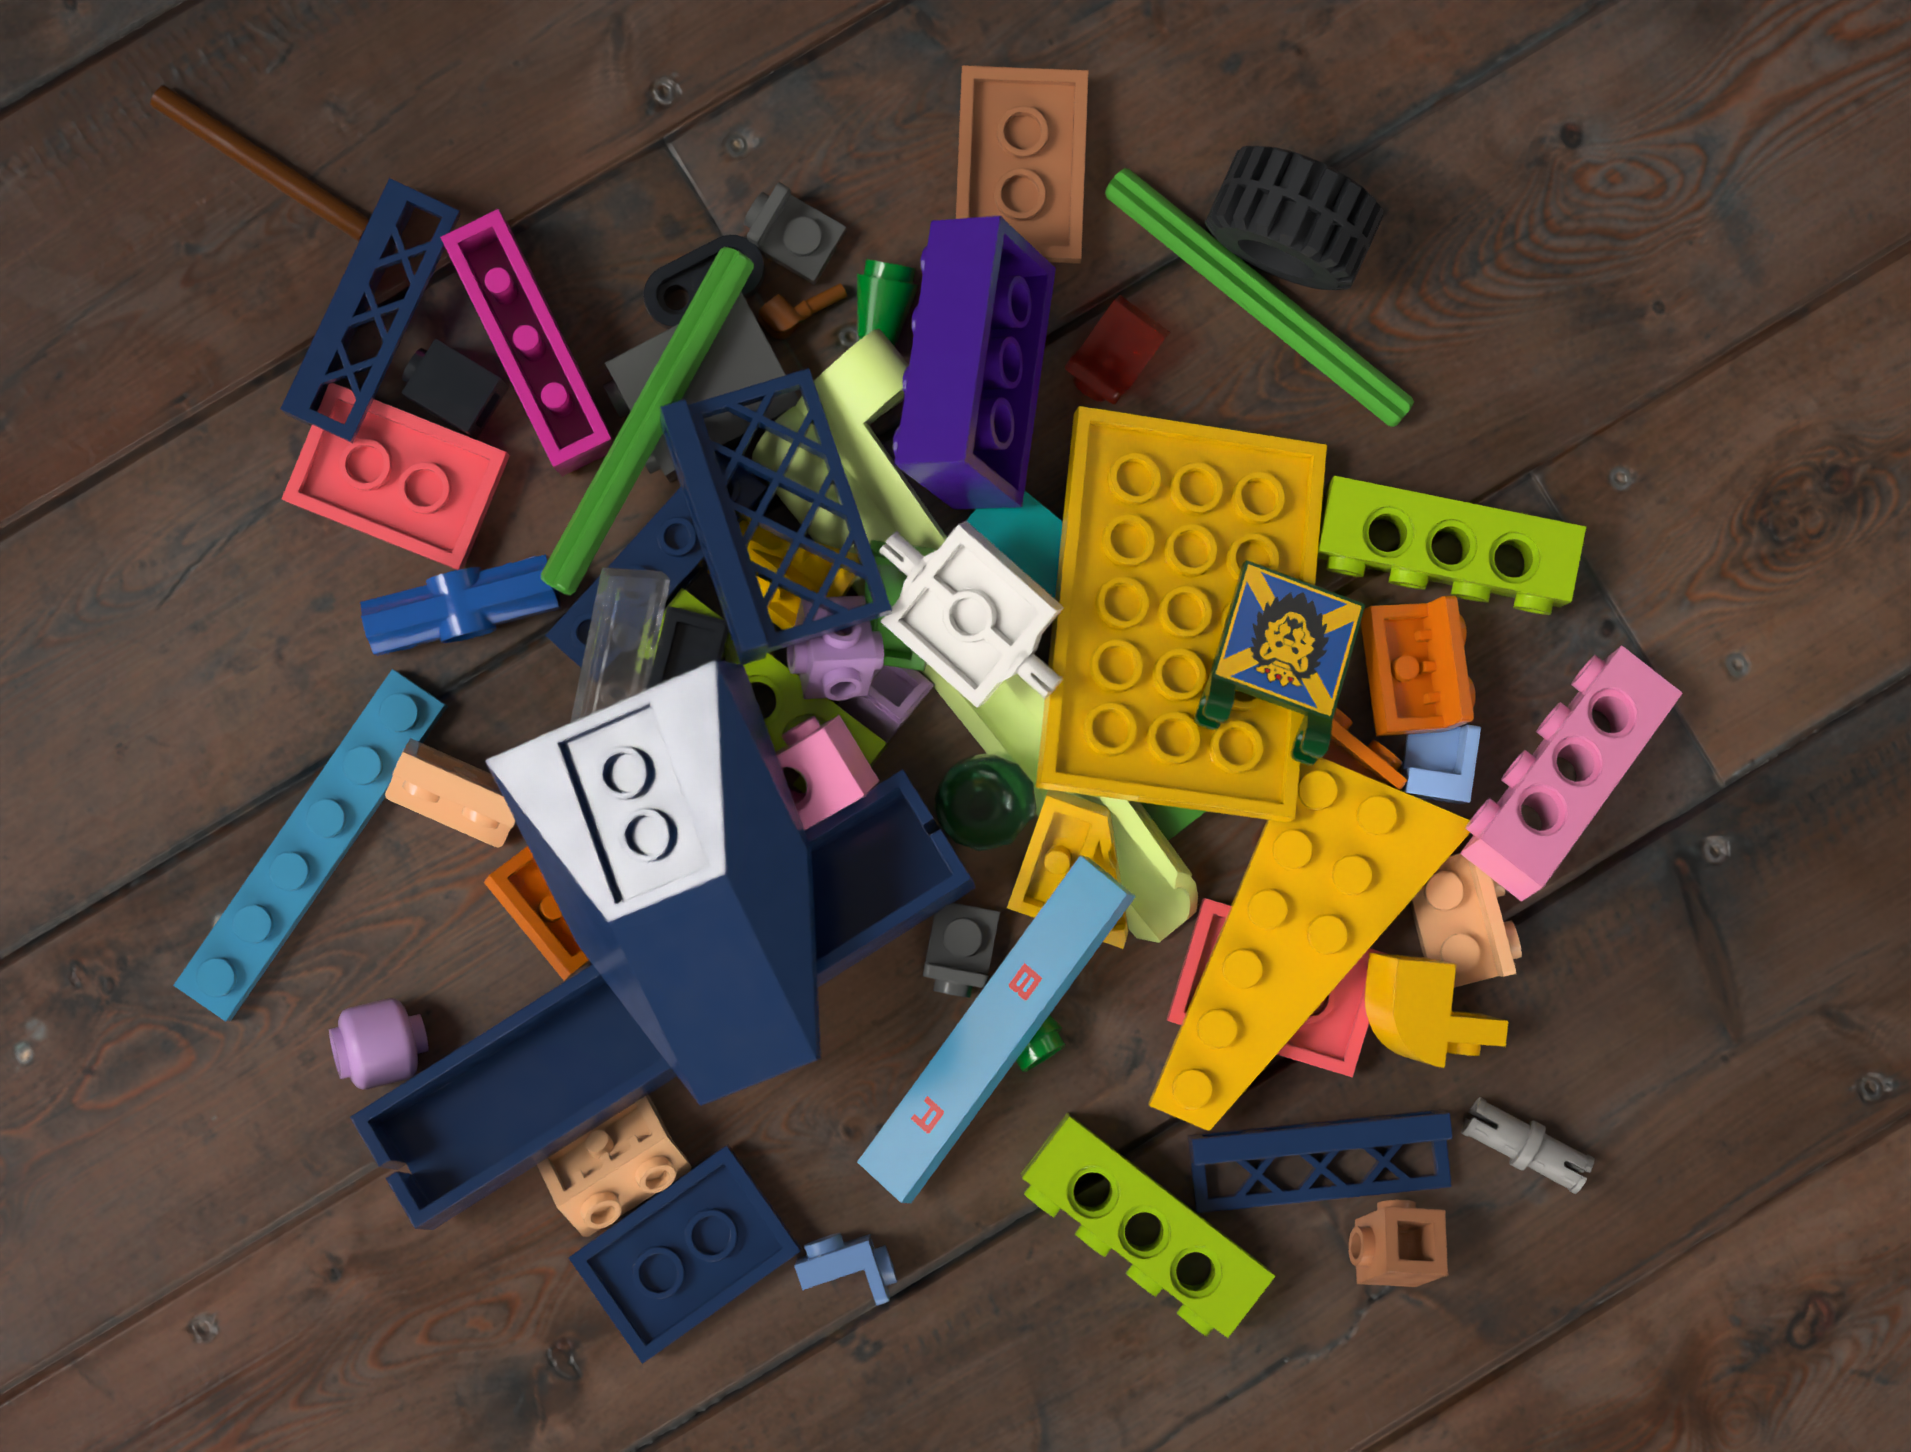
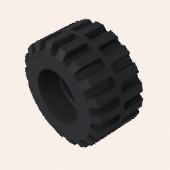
M1245 146L1237 150L1205 224L1213 236L1226 249L1267 273L1314 289L1347 290L1354 283L1383 219L1384 211L1361 185L1324 163L1281 148Z

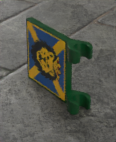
M1246 560L1242 564L1209 679L1197 706L1194 717L1195 723L1210 730H1217L1221 723H1224L1229 718L1234 703L1235 690L1303 714L1304 718L1291 749V757L1297 762L1310 766L1314 765L1317 758H1322L1327 753L1333 717L1365 604Z

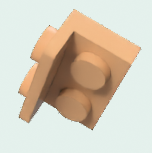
M410 738L392 774L393 777L385 793L386 798L497 848L502 847L510 829L513 828L515 819L493 775Z
M1460 853L1449 856L1410 901L1423 956L1456 964L1454 987L1497 976L1505 977L1516 974L1513 959L1522 957L1521 945L1514 923L1511 920L1503 922L1497 897L1505 895V888Z
M649 1095L644 1096L628 1108L537 1164L557 1208L583 1237H589L600 1229L611 1225L620 1216L654 1194L665 1190L674 1181L691 1170L687 1157L672 1140Z

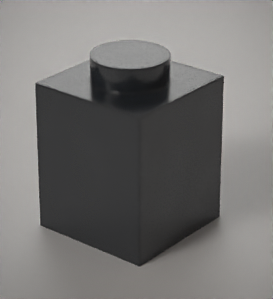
M436 338L428 351L424 348L416 351L407 364L402 376V380L407 383L402 391L404 396L420 408L475 440L478 439L509 389L500 377Z

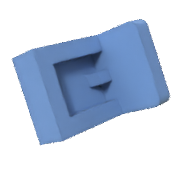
M836 1233L804 1245L807 1255L798 1258L794 1265L802 1290L865 1270L876 1305L889 1302L890 1293L887 1286L898 1282L886 1245L874 1248L870 1234L844 1243L841 1233Z

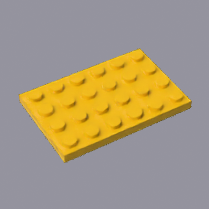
M1083 406L1077 408L1073 416L1055 600L1064 608L1052 623L1048 667L1061 676L1063 680L1044 702L1036 788L1281 822H1290L1295 819L1300 762L1292 759L1291 749L1304 715L1235 690L1230 716L1224 723H1221L1217 730H1210L1195 723L1194 717L1209 679L1242 564L1247 560L1315 586L1327 451L1326 444Z

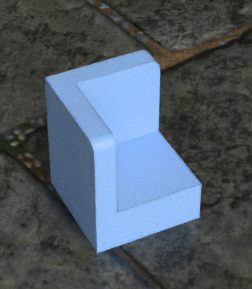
M1465 725L1446 732L1407 734L1401 775L1408 781L1400 791L1416 798L1455 804L1470 803L1481 726Z

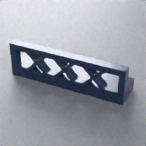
M389 178L280 408L286 415L306 425H314L353 444L445 249L440 237L454 230L461 215L459 210ZM415 207L441 219L430 242L408 250L405 249L401 236ZM397 247L399 253L393 254ZM424 255L416 274H414L410 259ZM403 263L410 282V287L404 299L378 307L374 293L386 268ZM370 305L371 311L366 312L368 306ZM397 312L389 331H387L382 317ZM375 320L383 340L377 357L351 365L347 350L359 325ZM341 363H342L343 366H344V368L338 370L339 367H340V365H341ZM370 369L368 376L362 388L360 389L355 374ZM348 377L356 401L345 424H342L318 413V409L328 385Z
M1437 1109L1188 1135L1196 1213L1452 1187L1447 1140L1453 1139L1450 1113ZM1431 1141L1435 1174L1408 1177L1393 1165L1390 1160L1403 1144ZM1389 1146L1382 1155L1373 1147ZM1362 1148L1377 1160L1361 1182L1344 1183L1326 1168L1340 1150ZM1326 1152L1319 1162L1310 1155L1311 1153ZM1300 1155L1314 1167L1298 1188L1281 1190L1263 1175V1172L1275 1157ZM1262 1159L1256 1168L1245 1161ZM1236 1161L1250 1173L1234 1195L1208 1197L1205 1164ZM1384 1167L1398 1177L1375 1180ZM1321 1173L1334 1183L1333 1185L1310 1187ZM1257 1180L1271 1190L1247 1193Z

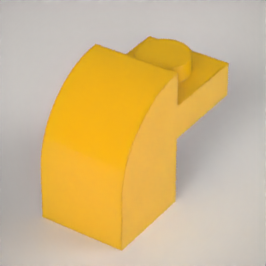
M1369 952L1365 987L1367 1018L1373 1032L1381 1043L1400 1056L1445 1068L1446 1053L1480 1056L1481 1045L1506 1047L1508 1021L1479 1013L1451 1011L1456 964L1425 957Z

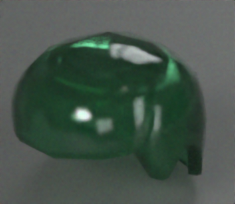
M974 754L958 761L949 768L939 783L934 796L936 802L935 811L942 828L955 843L977 851L1000 848L1003 845L1012 844L1027 823L1035 817L1037 810L1034 783L1019 764L996 754Z

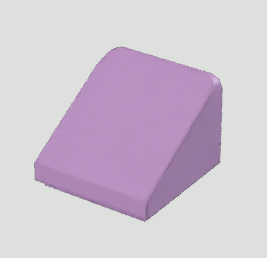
M883 665L881 670H874L867 696H857L841 700L838 706L888 743L933 688L934 684L917 670Z

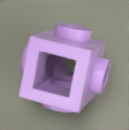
M864 596L825 597L847 609L866 604ZM802 598L795 626L803 624L812 606V603ZM820 608L814 620L834 614ZM870 621L787 647L789 671L791 674L800 675L804 699L828 698L841 701L852 697L868 695L874 670H881L884 662L882 635L879 631H872Z

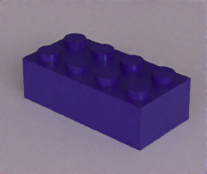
M1001 216L931 221L928 245L923 249L921 255L923 278L919 304L915 307L912 314L914 338L910 364L903 374L902 385L905 397L901 424L897 428L893 440L895 465L953 509L1022 507L1056 268Z

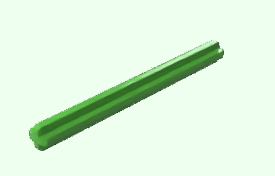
M1124 168L1111 180L1105 192L1107 199L1384 423L1394 427L1410 411L1414 403L1410 395L1238 256L1226 249L1217 239L1133 171Z
M723 247L719 250L541 572V580L548 586L563 594L572 595L575 593L663 433L660 426V407L681 401L754 269V263L743 253L729 247Z

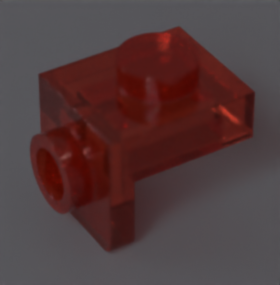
M1119 295L1109 306L1081 348L1069 359L1064 368L1075 376L1073 379L1074 384L1085 395L1099 402H1104L1106 399L1111 404L1116 405L1129 392L1171 332Z

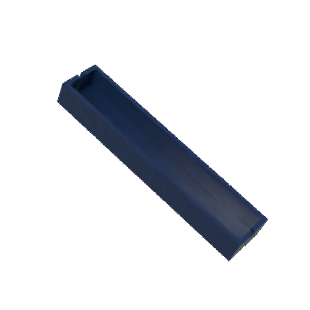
M903 769L872 788L864 797L805 830L812 855L818 987L977 888ZM592 964L350 1116L379 1167L398 1170L405 1165L408 1166L411 1173L396 1171L388 1176L386 1180L414 1228L434 1230L628 1108L636 1101L674 1079L677 1075Z

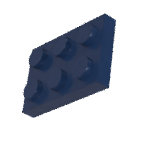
M727 1144L676 1180L668 1188L659 1192L569 1257V1260L643 1364L798 1254L802 1248L730 1145Z

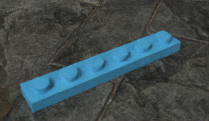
M394 669L390 671L173 986L225 1022L233 1019L385 799V793L393 777L392 774L410 738L423 744L448 706L398 671Z

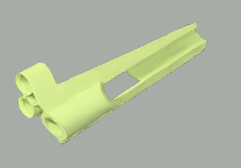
M878 328L849 348L814 380V384L869 544L871 540L886 542L891 535L898 531L911 545L935 548L936 551L945 542L947 536L869 426L881 415L904 400L903 374L909 366L890 340ZM801 396L794 407L788 409L775 422L797 433L808 413L803 396ZM811 425L805 437L818 443L813 425ZM766 431L755 447L752 461L777 473L792 443ZM799 447L784 477L818 493L829 472L824 459ZM832 484L826 497L839 503ZM779 487L776 494L802 525L812 503ZM820 507L808 530V534L815 542L841 549L849 535V530L845 519ZM852 545L849 552L856 554L854 545ZM857 577L851 587L858 596L865 597L866 580L861 577ZM926 664L925 670L921 671L922 674L934 684L935 690L1039 817L1048 789L1036 788L1045 699L1018 674H1015L1004 680L987 702L977 708L931 666ZM1066 792L1106 806L1111 812L1121 884L1136 896L1126 909L1128 929L1138 939L1160 943L1197 911L1198 892L1196 883L1191 877L1193 874L1140 802Z

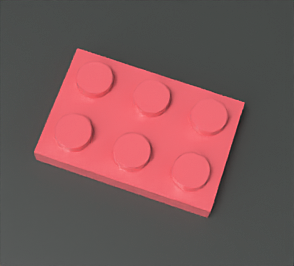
M330 383L318 413L345 424L356 401L353 391L335 383ZM374 399L353 444L314 425L311 426L282 500L452 569L459 570L465 567L510 455L503 450Z
M1203 898L1166 1019L1167 1021L1179 1025L1182 1024L1231 906ZM1369 948L1277 1055L1353 1078L1369 1024L1365 1009V987L1369 952L1387 953Z

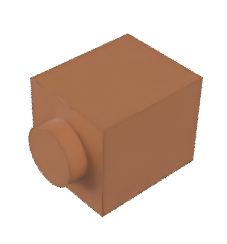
M1387 1200L1378 1202L1376 1211L1356 1219L1355 1227L1351 1231L1349 1238V1257L1352 1264L1356 1266L1357 1284L1418 1287L1447 1276L1445 1210L1416 1209V1202Z

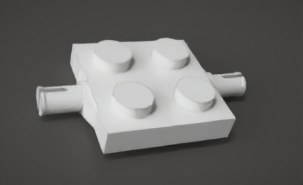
M967 521L958 524L941 547L927 556H923L898 531L887 539V544L880 548L879 553L889 559L908 577L904 581L900 598L892 607L891 614L886 615L881 620V623L975 707L978 708L985 704L1001 683L1015 674H1018L1034 688L1043 699H1046L1056 689V686L1061 683L1063 678L1057 675L1034 654L1038 648L1041 635L1064 608L1050 594Z

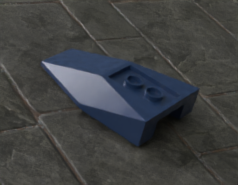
M715 660L485 760L576 943L700 1106L821 1059L811 847L743 664Z

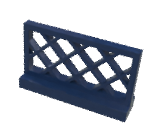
M809 368L687 405L686 400H681L660 407V426L740 664L745 665L766 658V654L891 614L892 608ZM800 390L808 413L797 433L764 417L774 397ZM761 402L756 412L744 407ZM730 412L750 422V425L734 452L710 440L704 422L705 418ZM811 425H813L818 443L805 437ZM758 427L792 443L777 473L743 456ZM799 447L825 460L829 473L818 493L784 477ZM716 456L730 462L723 476ZM737 467L771 483L756 512L730 499L727 486ZM832 484L839 503L826 497ZM779 487L812 503L797 533L764 517ZM820 507L845 519L849 535L839 554L805 537ZM736 516L750 522L744 536ZM758 527L792 543L777 573L751 561L747 547ZM852 545H854L860 564L846 558ZM799 547L833 564L818 594L784 577ZM840 568L866 580L873 600L872 603L847 609L825 598ZM757 576L771 583L764 597ZM778 587L812 603L802 625L775 632L768 607ZM820 608L834 614L814 620Z

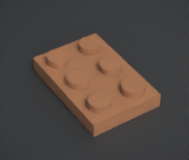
M962 66L956 219L1001 216L1049 262L1081 263L1088 70Z

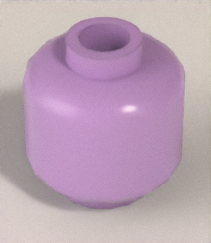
M395 998L347 1008L339 1016L338 1027L329 1029L332 1053L340 1079L350 1077L354 1085L362 1090L412 1078L418 1067L417 1054L428 1051L426 1031L420 1014L408 1017L405 1007Z

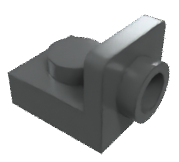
M780 182L777 183L771 195L762 191L757 196L744 220V225L750 228L747 240L755 244L763 256L813 285H816L847 232L844 225L792 196L790 188Z
M951 903L934 914L923 971L924 977L935 979L933 991L971 998L973 986L980 988L986 986L1000 912Z

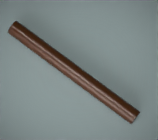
M161 85L155 91L150 101L151 107L356 241H360L370 220L369 218L167 86Z

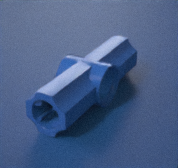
M546 554L532 556L518 562H509L483 571L481 567L450 571L427 579L424 586L360 602L362 623L373 655H388L391 652L415 648L418 645L440 640L441 643L468 640L496 631V625L562 609L559 591L541 580V572L548 562L549 556Z

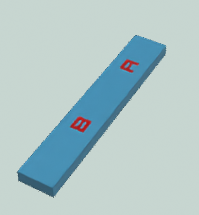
M1079 856L857 1163L899 1202H913L1136 897L1091 858Z

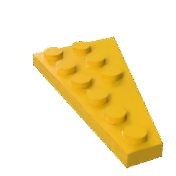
M1317 758V761L1312 766L1300 763L1295 819L1290 822L1267 820L1148 1105L1210 1131L1469 835L1470 832L1465 828L1470 820L1324 758Z

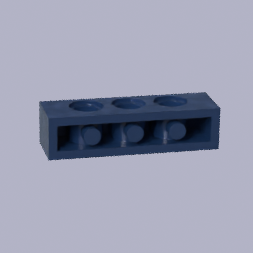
M716 456L723 476L730 462ZM737 467L727 486L732 501L754 512L757 511L768 490L750 472L740 467ZM681 487L545 635L599 683H602L647 634L680 589L687 590L708 567ZM736 516V517H737V520H738V523H740L742 520H744V519H742V518Z

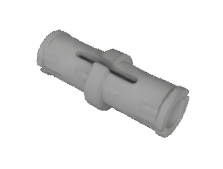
M1481 1097L1474 1102L1468 1113L1489 1123L1491 1127L1475 1118H1471V1120L1465 1118L1461 1134L1470 1136L1510 1157L1509 1164L1523 1171L1526 1167H1529L1568 1188L1574 1194L1580 1191L1587 1178L1566 1168L1564 1164L1580 1173L1584 1171L1590 1173L1593 1168L1594 1157L1588 1154L1585 1155L1545 1134L1546 1127L1534 1120L1526 1124L1487 1103Z

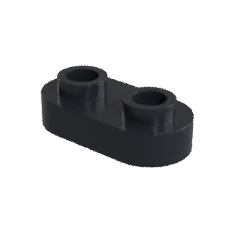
M725 235L655 270L648 278L644 287V303L651 318L665 329H670L679 324L719 250L723 247H729L743 253L754 263V269L741 290L745 300L753 296L761 287L765 276L764 261L757 246L743 236ZM676 289L684 290L689 294L687 305L679 310H673L666 305L668 294Z

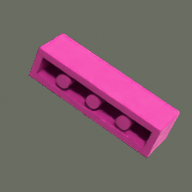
M499 209L440 237L553 468L563 477L606 456L614 442V438L507 221Z

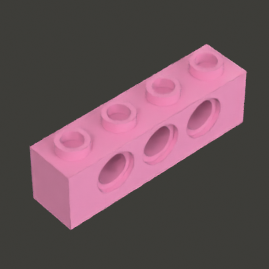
M1620 646L1604 660L1594 655L1584 665L1571 683L1579 691L1568 707L1560 702L1552 709L1536 731L1544 740L1533 755L1524 750L1515 759L1501 779V781L1509 786L1497 803L1489 798L1478 809L1465 828L1473 836L1460 854L1520 901L1525 900L1544 887L1683 694L1623 646ZM1592 710H1597L1607 717L1611 726V733L1604 732L1597 727L1592 717ZM1557 757L1564 758L1573 765L1576 771V781H1571L1560 773L1557 766ZM1522 805L1530 806L1539 814L1542 824L1541 830L1531 828L1524 821L1521 813Z
M840 715L822 725L819 724L815 716H812L781 735L786 746L777 750L776 754L782 771L783 767L795 768L804 775L807 781V793H797L789 788L804 830L864 797L879 782L878 777Z

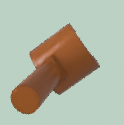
M840 283L807 300H803L794 308L780 293L770 299L759 310L757 321L770 336L778 340H785L802 325L805 319L847 298V293Z

